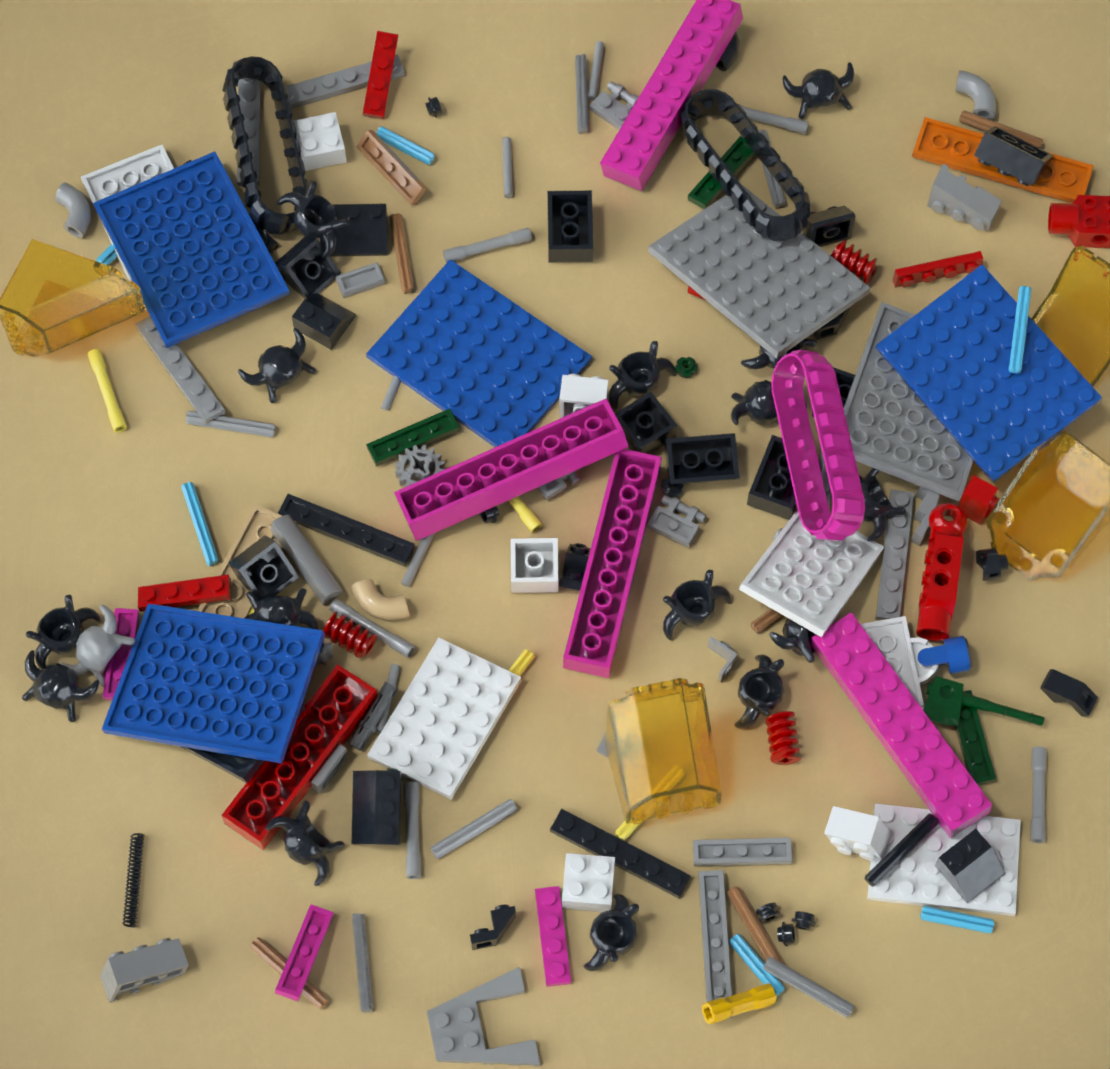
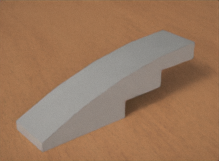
M921 486L915 497L921 499L922 502L913 518L920 522V525L911 541L920 546L929 527V515L937 506L940 496L939 493Z

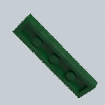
M740 136L721 159L736 177L754 157L755 153L747 141ZM708 172L688 194V201L702 209H706L723 192L720 182L716 181Z
M449 408L366 444V447L377 467L398 458L399 454L405 455L406 448L413 451L414 445L419 449L423 445H428L459 431V426Z
M971 690L963 691V693L973 695ZM961 704L958 726H955L966 769L977 785L993 783L996 777L977 709Z

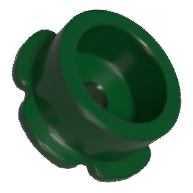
M681 357L676 362L675 370L682 378H690L697 371L695 360L691 357Z

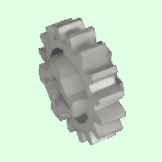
M414 445L413 451L406 448L405 456L399 454L400 462H395L397 470L395 475L396 478H399V485L406 484L405 487L431 476L430 472L434 471V467V474L443 471L445 463L441 461V454L434 455V448L427 451L426 445H423L421 449ZM409 463L410 467H408L407 471L405 472V467Z

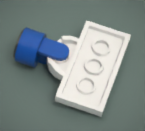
M906 616L860 624L921 708L924 707L920 685L929 682L935 676L939 665L947 664L949 674L970 671V668H972L967 638H964V636L943 639V645L933 647L926 639L920 637L910 638Z

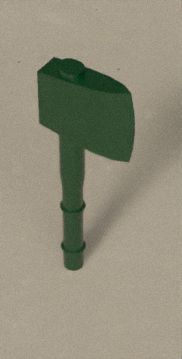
M936 676L932 684L928 683L926 689L928 696L923 711L931 721L940 724L958 726L961 704L1015 718L1029 724L1042 726L1045 717L1035 715L1033 712L1028 713L963 693L964 684Z

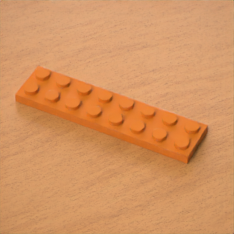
M924 117L912 153L914 158L941 166L944 163L949 168L1069 203H1073L1078 195H1085L1094 165L1050 153L1054 156L1038 182L1033 186H1025L1017 181L1018 178L1012 175H1003L998 172L997 167L993 165L986 166L978 161L979 158L974 156L984 136L983 133Z

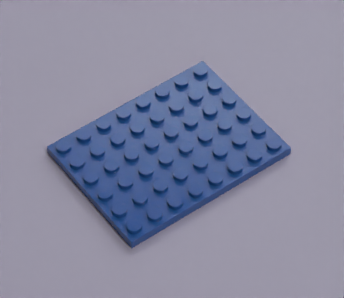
M215 151L93 203L166 348L290 295L283 277Z
M452 260L445 264L366 353V357L392 376L398 377L403 384L442 411L450 408L456 421L494 447L531 432L560 398L562 376L569 374L580 375L592 361V355Z
M982 264L880 341L875 349L892 366L896 373L899 374L903 381L988 478L995 483L1099 403L1102 397L1029 316L1021 373L1009 372L1017 302Z
M148 604L137 632L135 643L131 648L105 718L102 731L105 734L282 764L325 634L323 630Z

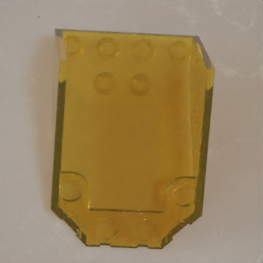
M32 239L0 298V319L12 350L19 355L27 354L34 357L57 351L139 315L146 308L143 304L144 301L140 293V287L133 281L124 279L122 273L116 268Z
M1065 430L1036 447L986 519L987 528L990 529L992 542H990L991 548H996L998 555L1006 554L1008 564L1015 570L1020 571L1028 580L1061 577L1110 522V464Z
M677 678L646 686L633 687L625 692L626 697L614 699L608 703L605 748L626 824H640L651 818L664 819L670 816V814L679 812L687 814L694 809H710L720 804L722 792L705 688L702 683L688 684L687 679Z

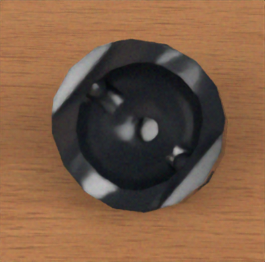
M996 548L976 551V563L983 569L982 581L1000 579L1001 571L1008 570L1006 554L998 555Z

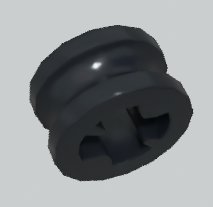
M775 902L761 906L756 910V914L761 916L759 919L760 923L770 922L781 915L780 911H776L777 904Z

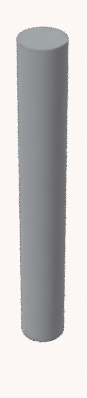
M597 41L595 44L588 92L589 100H595L597 97L604 49L602 41Z
M504 137L502 139L504 197L512 198L511 138Z
M393 376L382 403L381 409L390 410L401 383L400 379L396 376Z
M434 534L421 539L401 582L403 586L410 587Z
M391 664L387 682L393 686H396L400 666L397 664ZM392 699L376 725L375 732L381 733L387 723Z

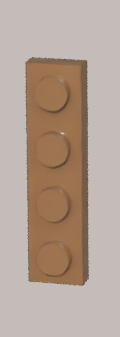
M367 130L356 147L410 205H416L427 190V187L373 130Z

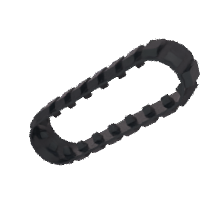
M244 57L234 62L232 68L227 70L222 91L225 93L223 97L225 110L229 112L227 116L229 129L233 131L231 136L233 147L237 150V166L241 169L240 180L242 187L245 188V203L250 208V217L262 230L272 234L290 233L298 229L294 223V212L289 214L276 213L268 209L261 200V192L258 190L256 182L257 174L252 164L253 156L247 141L249 137L248 133L245 132L243 123L245 119L240 109V96L236 91L239 80L244 78L259 80L270 89L276 108V119L279 121L280 137L283 139L285 148L284 155L287 157L289 166L288 173L293 184L292 191L305 197L309 185L308 180L304 178L306 171L303 160L300 159L301 149L299 141L295 140L297 132L295 123L291 121L293 114L291 105L287 102V87L282 82V74L271 61L262 57Z
M706 89L691 96L685 104V110L681 113L683 136L687 138V143L691 149L698 153V158L704 166L709 167V172L713 178L720 182L721 188L726 195L731 196L732 203L739 211L743 212V217L748 224L753 226L756 232L764 238L772 241H786L800 234L808 225V218L810 217L808 193L804 192V186L797 177L792 175V171L787 164L781 161L780 155L776 150L769 146V141L765 136L758 132L754 122L747 118L744 109L726 92L717 89ZM707 115H719L729 120L793 201L796 210L785 216H772L758 208L696 127L695 121Z

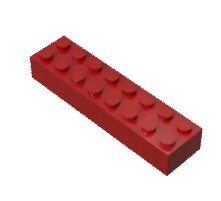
M337 664L306 704V709L297 719L282 764L264 761L250 781L243 786L221 815L224 824L264 850L281 828L275 827L267 831L265 828L268 822L280 815H291L312 787L311 781L339 744L342 746L357 728L359 721L363 720L377 696V690Z

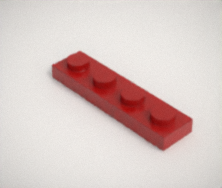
M377 31L363 116L384 119L399 34Z
M981 251L895 269L893 283L895 288L901 286L910 287L919 282L929 283L938 278H952L961 273L970 274L982 265L984 258Z
M229 574L138 587V609L140 612L146 611L148 604L180 607L231 600V578Z

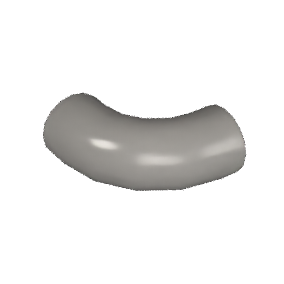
M959 70L955 91L967 94L973 99V114L990 120L993 119L996 112V98L990 85L978 75Z
M64 182L57 190L55 201L66 207L69 211L68 219L64 224L65 230L77 238H82L91 221L90 204L81 191Z

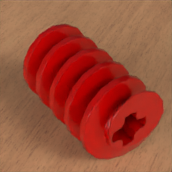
M844 240L836 246L830 256L846 269H849L851 273L856 274V277L860 280L864 278V283L867 285L873 279L878 269L876 266L877 258L869 262V253L861 257L862 249L854 253L855 245L852 244L846 248L847 240Z
M336 611L324 627V638H331V642L335 644L339 642L340 648H346L349 653L354 652L357 658L367 655L375 644L377 634L369 638V629L361 633L362 625L358 624L353 628L354 620L351 619L349 622L344 623L346 615L343 614L338 619V612Z
M784 711L775 713L765 720V724L768 726L769 752L772 754L770 761L774 764L790 765L801 760L799 757H794L795 754L800 753V749L792 747L799 743L798 739L791 738L797 735V730L790 729L796 726L795 721L789 720L795 717L794 712Z

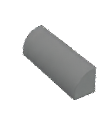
M284 515L274 520L271 532L322 605L342 594L343 590L291 516Z

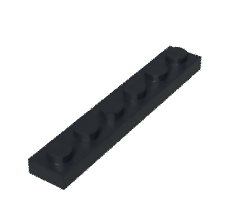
M287 494L278 511V514L282 516L290 515L296 521V524L406 567L415 548V543L291 494Z
M562 808L550 828L551 833L595 856L615 857V866L678 899L691 878V875Z

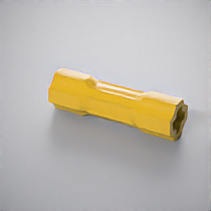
M767 983L729 997L708 1001L702 1004V1013L705 1021L710 1025L741 1013L771 1006L776 1003V994L773 986Z

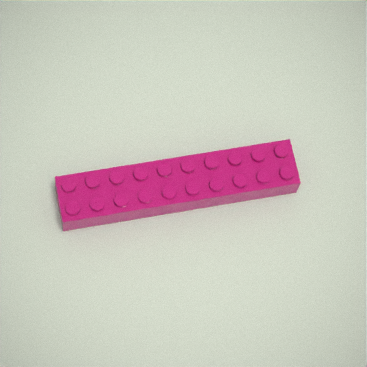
M696 0L602 158L600 165L604 177L643 191L681 126V113L685 110V104L691 96L702 90L742 22L741 4L731 0Z
M603 399L394 492L415 541H418L628 448L624 431L607 399Z
M627 449L618 451L614 455L563 656V668L605 678L610 677L661 470L662 457Z
M852 612L829 626L822 637L818 635L812 637L811 647L924 804L938 819V823L950 839L990 813L991 802Z

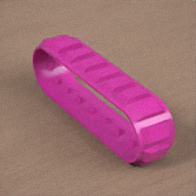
M806 350L792 351L790 354L783 356L777 363L773 371L771 384L799 517L803 527L811 535L816 536L817 539L843 541L860 528L864 519L865 501L836 374L832 364L827 361L825 356ZM805 378L832 493L833 507L831 515L804 400L803 384Z

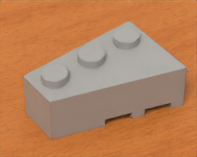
M943 163L932 185L927 207L932 208L937 213L951 216L956 221L970 224L975 229L989 232L1002 200L980 186L974 188L966 183V177L963 175L955 176L948 171L949 167Z
M166 938L158 941L153 946L141 945L128 953L123 951L113 953L107 959L100 977L109 1003L117 1000L116 995L128 990L131 991V994L139 992V986L153 983L155 986L181 976L189 965L179 938L174 940Z

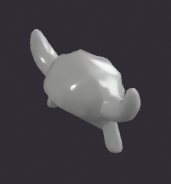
M100 605V610L105 618L103 627L91 626L83 631L76 643V655L79 662L76 665L61 663V665L68 666L77 676L91 671L99 680L100 685L104 687L105 676L103 671L122 644L133 645L135 639L115 634L117 628L116 616L111 609L105 605Z

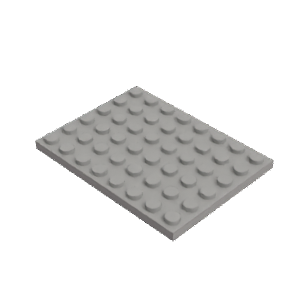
M742 185L758 208L764 213L780 216ZM727 195L649 245L648 249L651 255L776 358L864 298L870 291L868 285L802 232L786 241H772L764 238L756 232L753 226L748 224L743 217V212L736 208L732 203L731 196Z
M881 302L844 405V413L855 461L959 501L963 494L973 459L875 349L880 341L915 316Z

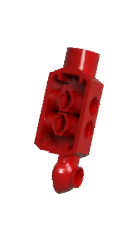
M1078 195L1073 204L1050 203L1048 233L1068 235L1075 247L1110 248V196Z
M942 503L936 506L929 515L931 531L928 549L924 558L926 566L921 581L923 588L919 597V614L916 629L918 637L929 641H943V639L949 638L956 603L964 541L963 532L967 526V517L959 506L952 503ZM949 516L953 518V521H947L944 517Z

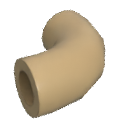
M371 579L358 581L351 586L352 593L358 604L371 616L384 620L410 617L403 594L394 597L384 596L377 591L374 581Z

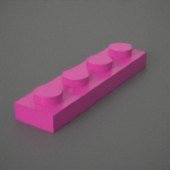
M115 608L114 615L117 620L115 634L135 639L138 630L139 610ZM122 644L108 662L103 691L104 700H113L133 645Z
M559 886L535 889L546 987L571 984Z
M310 904L275 989V994L297 1002L299 1001L334 912Z

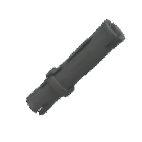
M384 682L363 720L359 721V727L348 744L359 751L363 750L370 735L375 733V727L391 699L398 691L395 686Z

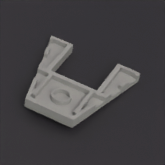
M520 967L427 1011L437 1062L540 1066L535 1040L485 1049L477 1003L525 994Z

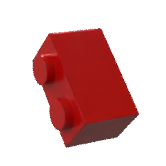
M973 475L961 496L958 506L964 511L968 519L981 525L984 518L989 520L999 499L996 497L998 488Z

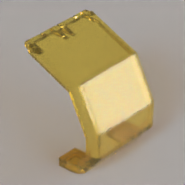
M1080 245L1071 251L1052 289L1031 319L1092 387H1094L1110 365V263L1099 256L1095 258L1092 251Z

